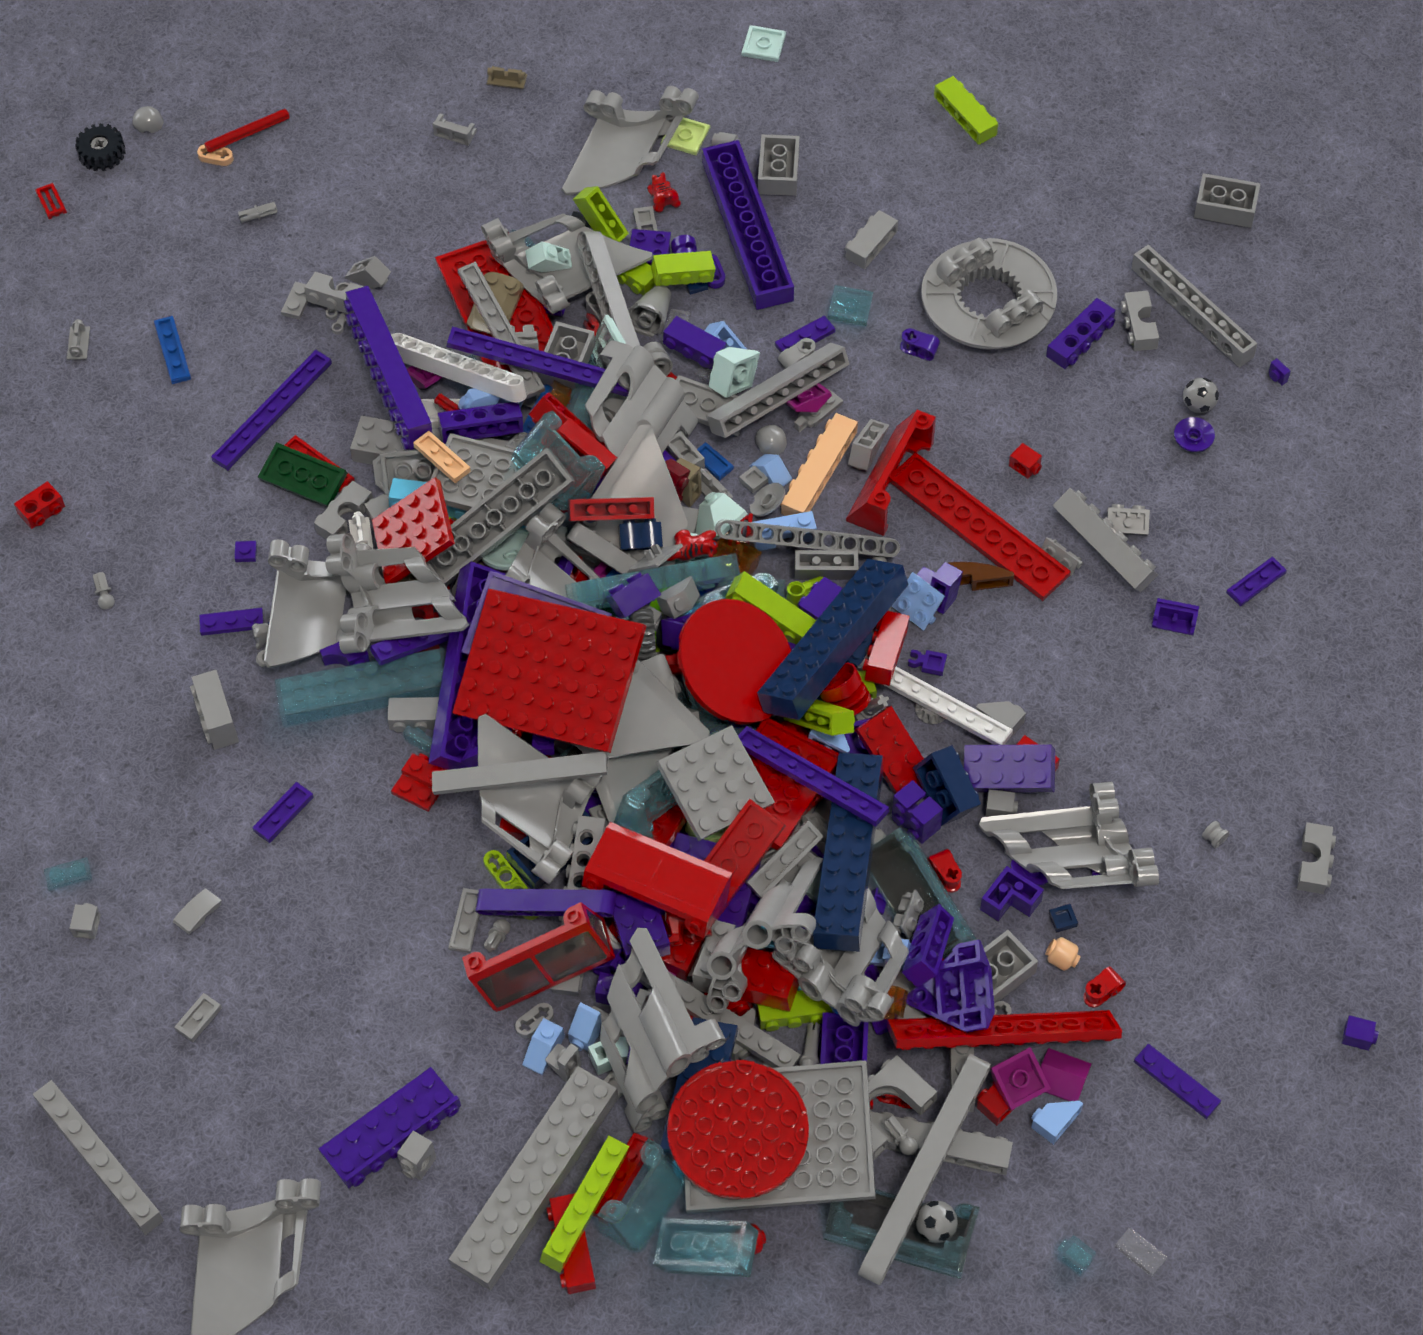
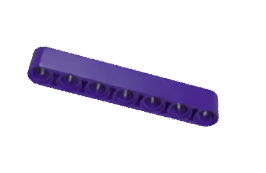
M479 889L475 912L494 916L564 917V913L569 907L581 902L601 917H613L616 893L608 890ZM587 912L588 917H595L589 912Z

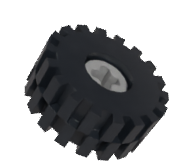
M99 123L98 127L95 124L91 125V129L86 127L84 133L80 132L78 134L79 138L76 137L75 148L79 161H81L83 166L86 165L87 169L90 170L93 167V170L98 172V169L106 171L105 168L109 167L111 170L114 168V164L117 166L120 164L119 160L123 161L124 154H126L125 144L121 132H118L116 127L112 128L109 124L104 127L103 123Z

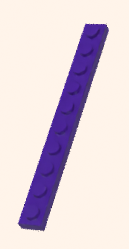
M453 326L446 346L592 388L597 386L606 370L601 367ZM617 382L611 393L628 397L629 391Z

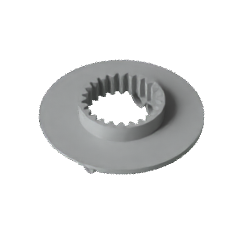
M977 238L957 245L935 259L924 275L921 295L923 307L930 321L947 337L970 347L1002 349L1022 344L1035 337L1046 327L1056 308L1057 286L1049 267L1031 250L1003 239ZM982 277H985L989 280L993 277L994 281L1001 279V283L1008 282V287H1013L1012 291L1016 292L1015 297L1017 300L1009 301L1003 309L994 310L986 318L982 313L977 316L976 311L970 312V308L965 307V302H962L961 291L964 290V286H969V281L974 283L975 278L982 280Z

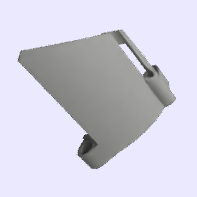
M668 86L659 101L661 110L631 111L622 109L623 99L619 94L610 92L605 96L599 90H592L583 108L585 112L596 118L597 121L562 187L564 194H578L585 187L598 186L600 189L613 186L640 174L644 165L653 166L660 160L682 118L692 112L699 98L698 93L691 88H686L681 92L675 86ZM666 135L658 152H651L658 136Z
M563 213L508 233L507 228L504 229L499 218L481 225L482 232L494 259L503 265L512 277L524 284V289L542 303L551 314L569 307L568 298L592 288L578 247L577 237L581 231L594 230L586 227L578 218ZM556 223L566 226L568 231L544 242L569 249L572 267L570 269L538 272L529 269L525 251L531 247L526 246V237ZM603 235L616 276L651 260L653 257L652 252L631 247Z
M550 502L526 526L529 534L505 576L599 609L602 599V579L555 534L567 516ZM563 555L590 578L588 591L554 563L558 556Z
M279 539L271 541L268 555L269 565L277 570L264 654V663L268 668L304 659L319 653L320 649L339 642L340 637L344 635L340 620L343 615L345 596L351 594L344 587L340 575L328 573L325 562L308 560L309 549L303 545L289 547L286 541ZM356 544L357 550L372 549L366 544ZM380 566L379 573L382 577H384L382 566Z
M484 714L478 717V766L548 758L489 715ZM603 776L479 790L481 821L535 863L536 866L531 872L550 885L574 852L569 848L574 837V822H578L579 815L582 816L590 795ZM495 813L529 836L530 846L527 847L495 824Z
M311 1178L302 1179L300 1182L290 1179L278 1180L275 1200L243 1209L226 1211V1207L220 1204H209L205 1208L198 1205H185L182 1207L180 1232L199 1236L190 1335H236L278 1303V1298L283 1293L294 1289L298 1285L307 1211L320 1205L321 1181ZM295 1234L292 1271L280 1278L282 1240Z

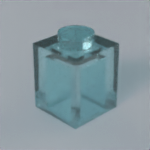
M1074 1235L1069 1241L1064 1239L1057 1249L1059 1251L1057 1260L1079 1277L1090 1266L1096 1256V1252Z

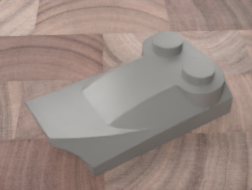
M417 449L380 453L373 460L375 485L383 489L385 494H389L393 478L428 482L436 466Z

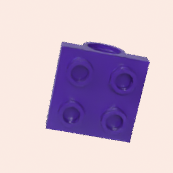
M632 229L630 246L652 252L653 255L670 254L671 232ZM652 257L651 260L647 261L646 263H648L649 265H652L653 257Z

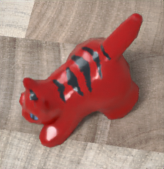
M662 172L657 176L653 175L652 185H649L647 189L654 196V211L662 212L667 205L678 208L681 205L678 193L675 189L671 188L670 182L666 181L665 173Z
M680 530L674 536L675 545L682 544L683 547L666 561L678 559L682 562H688L695 557L708 555L712 558L713 554L717 553L718 543L713 540L716 537V532L708 530L700 535L691 536L689 530Z

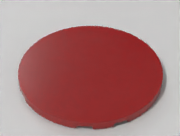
M735 599L715 600L693 612L681 629L677 656L679 669H682L686 680L685 685L695 700L712 715L722 720L726 719L735 722L736 724L747 725L757 723L773 716L774 714L763 712L757 692L791 652L790 645L779 626L759 608Z
M736 1060L709 1065L685 1082L676 1094L669 1111L667 1132L670 1150L677 1166L694 1185L718 1197L750 1199L777 1189L797 1170L807 1148L809 1123L804 1102L796 1088L786 1077L773 1068L757 1064L754 1061Z

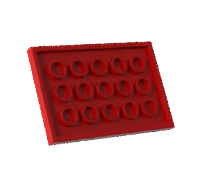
M770 718L762 721L756 729L757 732L832 774L837 766L838 752ZM748 754L775 802L765 808V810L786 825L771 846L778 850L790 838L818 793Z

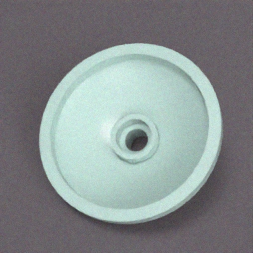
M519 528L482 558L483 562L492 568L508 571L529 532L525 528Z

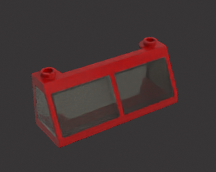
M581 902L573 905L564 913V925L487 961L480 952H473L462 957L467 978L494 1011L504 1010L615 959L604 918Z

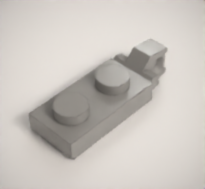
M828 389L832 394L828 401L818 412H800L798 419L794 422V428L801 432L807 426L810 428L816 427L843 404V400Z

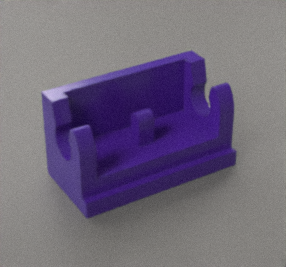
M1157 598L1152 627L1194 635L1199 606Z

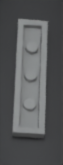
M809 820L806 821L745 883L761 899L824 836Z

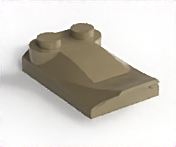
M488 272L484 275V278L510 323L524 290V284L514 277L497 272ZM474 303L466 323L470 329L491 334Z

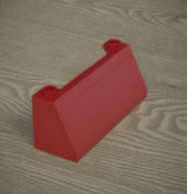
M916 410L896 426L846 518L847 522L882 536L885 535L888 529V505L891 501L890 494L886 491L890 484L888 478L899 467L906 452L914 454L923 449L930 451L934 444L935 416Z
M610 822L584 870L582 886L589 890H602L604 885L684 918L685 926L689 932L705 938L727 904L733 873Z

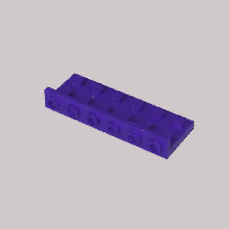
M430 1067L318 1148L319 1152L348 1189L352 1186L357 1187L364 1182L365 1176L369 1173H376L381 1170L384 1162L390 1158L395 1159L398 1157L397 1152L412 1131L423 1135L428 1130L433 1131L441 1124L440 1121L447 1116H454L459 1111V1107H461L460 1099L457 1095H453Z

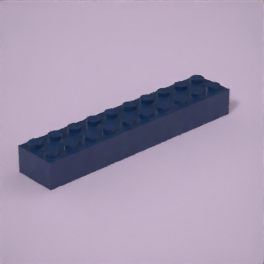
M867 559L757 692L763 712L796 720L801 719L909 585L903 565Z
M839 753L835 776L880 801L883 756ZM833 802L831 803L815 914L814 946L817 949L860 952L876 827Z

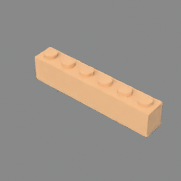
M835 413L834 417L827 421L825 432L818 436L816 447L809 451L807 462L800 466L798 477L790 483L789 492L780 504L781 514L788 516L811 511L857 434V421Z

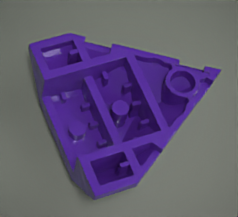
M974 940L957 944L952 949L953 952L947 958L941 960L937 976L919 987H915L907 995L904 994L899 999V1001L964 1032L988 1029L995 1014L992 970L981 941Z

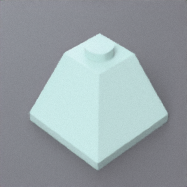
M712 492L699 505L696 534L700 535L708 530L715 531L717 522L723 519L740 521L747 515V512L725 493ZM728 523L721 526V533L723 535L731 529ZM716 534L714 539H720L721 537Z

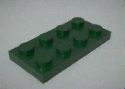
M276 442L258 478L263 482L328 508L329 503L334 500L348 473L345 469Z

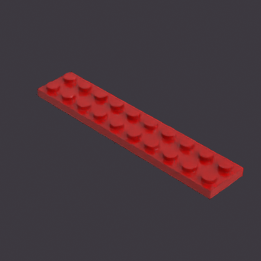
M915 452L890 474L888 479L892 485L995 565L1014 572V579L1042 601L1070 576L1071 571L918 453Z
M1110 1010L994 1015L988 1029L964 1032L935 1017L887 1019V1029L896 1048L902 1050L916 1047L932 1049L939 1046L955 1048L962 1045L977 1047L985 1044L1000 1046L1008 1043L1023 1045L1024 1043L1031 1042L1045 1044L1054 1041L1067 1043L1077 1040L1090 1042L1091 1040L1100 1039L1104 1041L1122 1039V1029Z

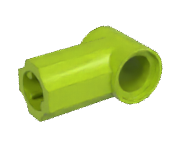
M819 576L803 583L799 581L789 583L786 600L798 607L800 599L803 596H807L811 592L814 583L820 582L823 577Z

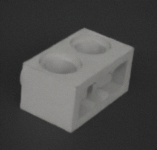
M681 431L676 433L665 450L676 460L681 457L705 469V458Z

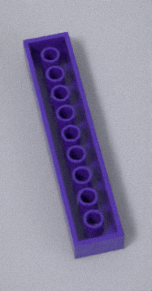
M739 140L702 148V164L756 310L794 301L793 282Z
M369 286L346 291L344 307L346 312H348L345 315L347 325L352 326L354 340L358 339V348L360 353H364L363 357L366 366H370L371 378L377 381L376 388L378 393L383 395L384 407L389 408L390 420L396 423L395 430L397 435L402 437L403 449L414 450L416 449L414 448V441L427 431L432 433L431 420Z
M472 561L459 570L455 595L456 601H454L455 607L466 617L469 626L463 631L449 632L429 764L447 770L468 768L461 760L478 730V720L452 713L469 657L468 654L462 653L461 650L489 571L506 575Z

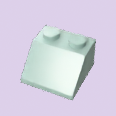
M733 347L716 352L708 387L726 398L752 387L760 352Z

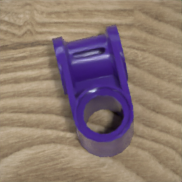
M909 328L902 332L903 341L900 343V349L906 354L931 361L934 359L940 340L934 335Z

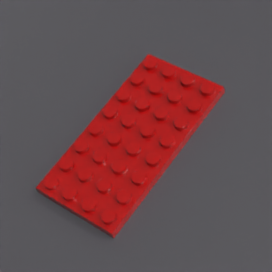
M486 240L435 257L436 264L467 331L493 337L491 334L473 330L467 326L466 323L474 301L460 278L458 269L476 262L483 276L488 272H497L511 277L512 275L494 259ZM524 289L510 325L515 326V332H523L524 325H533L535 332L537 331L539 351L544 352L554 327L543 304ZM480 357L483 363L493 366V360Z

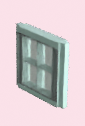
M605 315L597 330L595 347L590 357L595 366L607 369L608 366L598 356L609 341H617L626 344L614 320L609 315Z

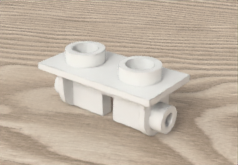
M355 512L352 520H349L350 534L353 536L355 544H366L373 549L369 517H364L361 512Z

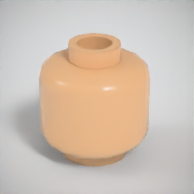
M1063 937L1057 940L1053 939L1045 952V955L1048 956V962L1063 971L1068 970L1071 966L1075 968L1081 957L1078 955V946Z

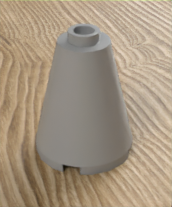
M654 286L629 308L635 332L649 337H653L654 334L659 335L665 327L671 300L669 288L666 286Z

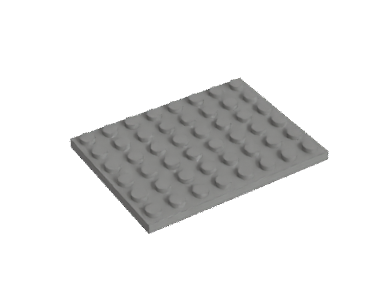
M867 1061L773 1068L793 1084L800 1094L807 1111L809 1123L808 1144L805 1155L797 1170L777 1189L750 1199H727L712 1195L694 1185L685 1176L686 1212L699 1213L876 1199Z

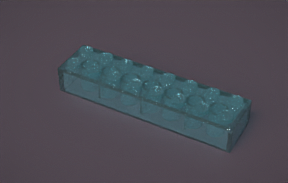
M734 553L565 585L567 598L589 606L596 605V608L600 609L611 607L605 598L610 594L608 590L621 583L625 585L628 583L626 579L635 573H648L661 593L689 576L693 577L698 590L714 588V583H718L719 586L730 585L734 578L740 574L737 555Z
M444 648L413 653L382 666L376 660L275 679L283 726L290 727L388 708L389 698L439 697L445 663Z

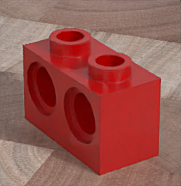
M47 481L15 502L14 506L18 515L33 529L44 524L46 519L52 515L59 514L65 507L62 496Z

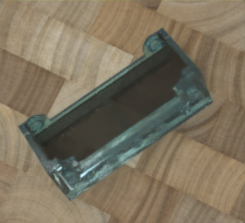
M899 827L874 844L870 877H872L894 916L896 914H904L898 911L902 896L906 892L913 894L914 890H917L924 901L923 910L919 913L917 923L921 914L938 904L954 917L943 953V959L953 952L952 949L957 944L977 940L911 833ZM913 931L911 939H909L910 942H912L915 931Z
M875 1189L876 1199L831 1202L824 1240L868 1252L897 1195ZM967 1203L957 1205L955 1208L958 1221L956 1232L951 1239L943 1243L928 1242L921 1237L916 1227L915 1217L894 1260L961 1279L980 1207Z

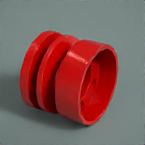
M845 663L820 694L822 700L827 703L853 710L854 716L864 710L871 701V695L867 687L861 681L862 678L856 667L851 663Z

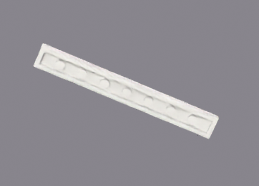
M867 655L864 657L862 663L857 667V671H863L865 658L869 659L870 657H867ZM898 667L895 668L890 686L884 685L993 745H1005L1013 734V729Z

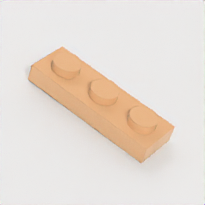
M427 431L413 442L414 448L454 483H457L471 472L470 466L430 431Z

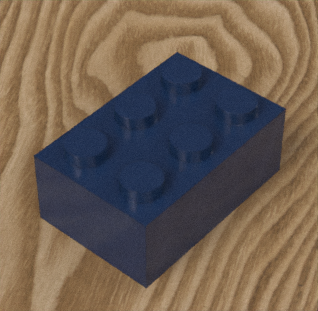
M953 745L931 753L913 767L923 790L926 792L927 798L930 796L943 808L941 826L964 817L981 805L979 795L974 790L969 775L965 771L959 754L955 751Z

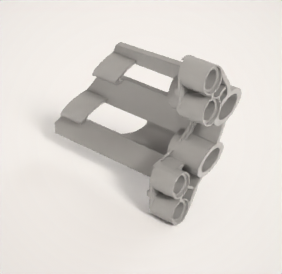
M816 857L803 863L793 882H787L782 878L758 901L747 922L743 926L728 932L717 943L706 965L707 971L713 977L707 995V1007L710 1011L718 1014L723 1013L730 1001L737 1002L745 992L748 979L742 972L741 961L747 952L748 946L761 949L768 946L773 940L778 952L789 955L794 952L799 942L805 943L809 941L816 928V919L810 914L796 913L823 864V858Z
M868 887L860 952L817 949L814 946L812 934L809 941L805 943L799 942L792 954H781L775 947L772 956L775 961L799 980V986L809 998L815 1001L823 1000L828 1005L837 1009L839 1015L848 1024L859 1026L861 1021H881L886 1016L894 1002V997L891 998L887 993L902 967L909 950L902 943L901 937L892 922L889 920L885 922L879 913L874 897ZM883 943L889 952L890 959L876 982H874L871 978L864 976V972Z
M647 928L636 929L630 939L632 950L629 959L623 965L618 964L607 996L612 1009L608 1018L602 1022L600 1041L627 1102L624 1112L635 1133L651 1127L653 1120L660 1119L668 1114L669 1109L659 1090L669 1077H674L683 1072L690 1062L696 1063L705 1059L709 1055V1050L717 1049L726 1042L716 1019H710L694 1026ZM644 970L652 986V991L642 1010L632 988L639 982ZM622 1032L630 1046L627 1068L615 1045Z

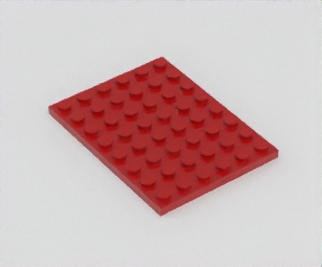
M488 588L452 713L478 720L479 716L487 714L507 728L611 753L647 626L642 623Z

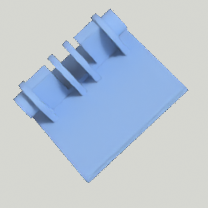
M912 572L907 580L909 585L893 603L892 607L901 614L909 615V620L924 631L928 624H933L936 620L934 614L945 595Z

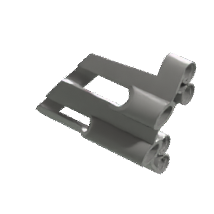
M609 341L598 356L608 367L585 404V409L590 415L591 425L597 439L600 442L604 441L606 448L616 457H619L640 425L651 426L662 453L676 433L681 431L688 438L698 424V419L684 401L685 393L679 382L671 377H666L654 364L652 355L644 347L637 345L633 348L625 343ZM618 382L620 386L629 391V394L612 421L609 422L604 414L602 404Z
M350 533L328 536L326 545L331 556L326 558V569L329 574L341 576L342 583L347 591L351 593L353 608L348 610V614L342 615L340 620L341 629L344 632V635L339 640L342 653L365 652L369 644L374 641L463 631L469 626L466 617L455 607L453 602L456 600L441 578L437 577L429 569L425 562L426 559L416 547L357 550L354 538ZM405 563L409 571L418 579L386 584L379 573V567ZM433 604L442 616L440 618L415 620L412 607Z
M1112 781L1089 785L1091 806L982 817L978 824L979 828L988 837L994 836L1001 841L1006 850L1005 854L1030 873L1042 872L1049 884L1060 889L1132 883L1135 887L1159 884V873L1157 866L1154 865L1152 847L1132 849L1129 844L1127 829L1119 818V805L1117 798H1115ZM1041 831L1058 846L1031 849L1028 842L1020 834ZM1088 867L1102 875L1072 878L1066 869Z

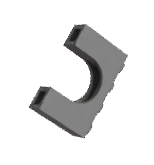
M897 1055L892 1060H886L876 1075L872 1074L868 1077L870 1101L884 1094L895 1095L904 1100L920 1116L937 1101V1091ZM871 1123L874 1161L888 1148V1138Z

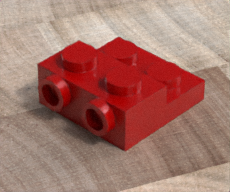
M412 753L402 768V775L392 788L391 794L429 812L440 795H434L432 792V772L447 769L429 764V757L425 754L420 753L417 756Z

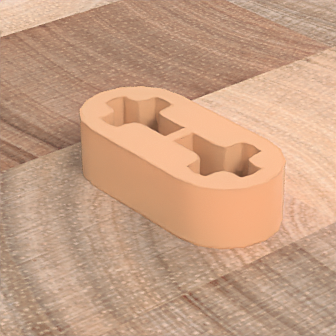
M205 145L200 146L197 150L199 160L205 163L227 166L234 159L232 151L225 147L211 153H207Z

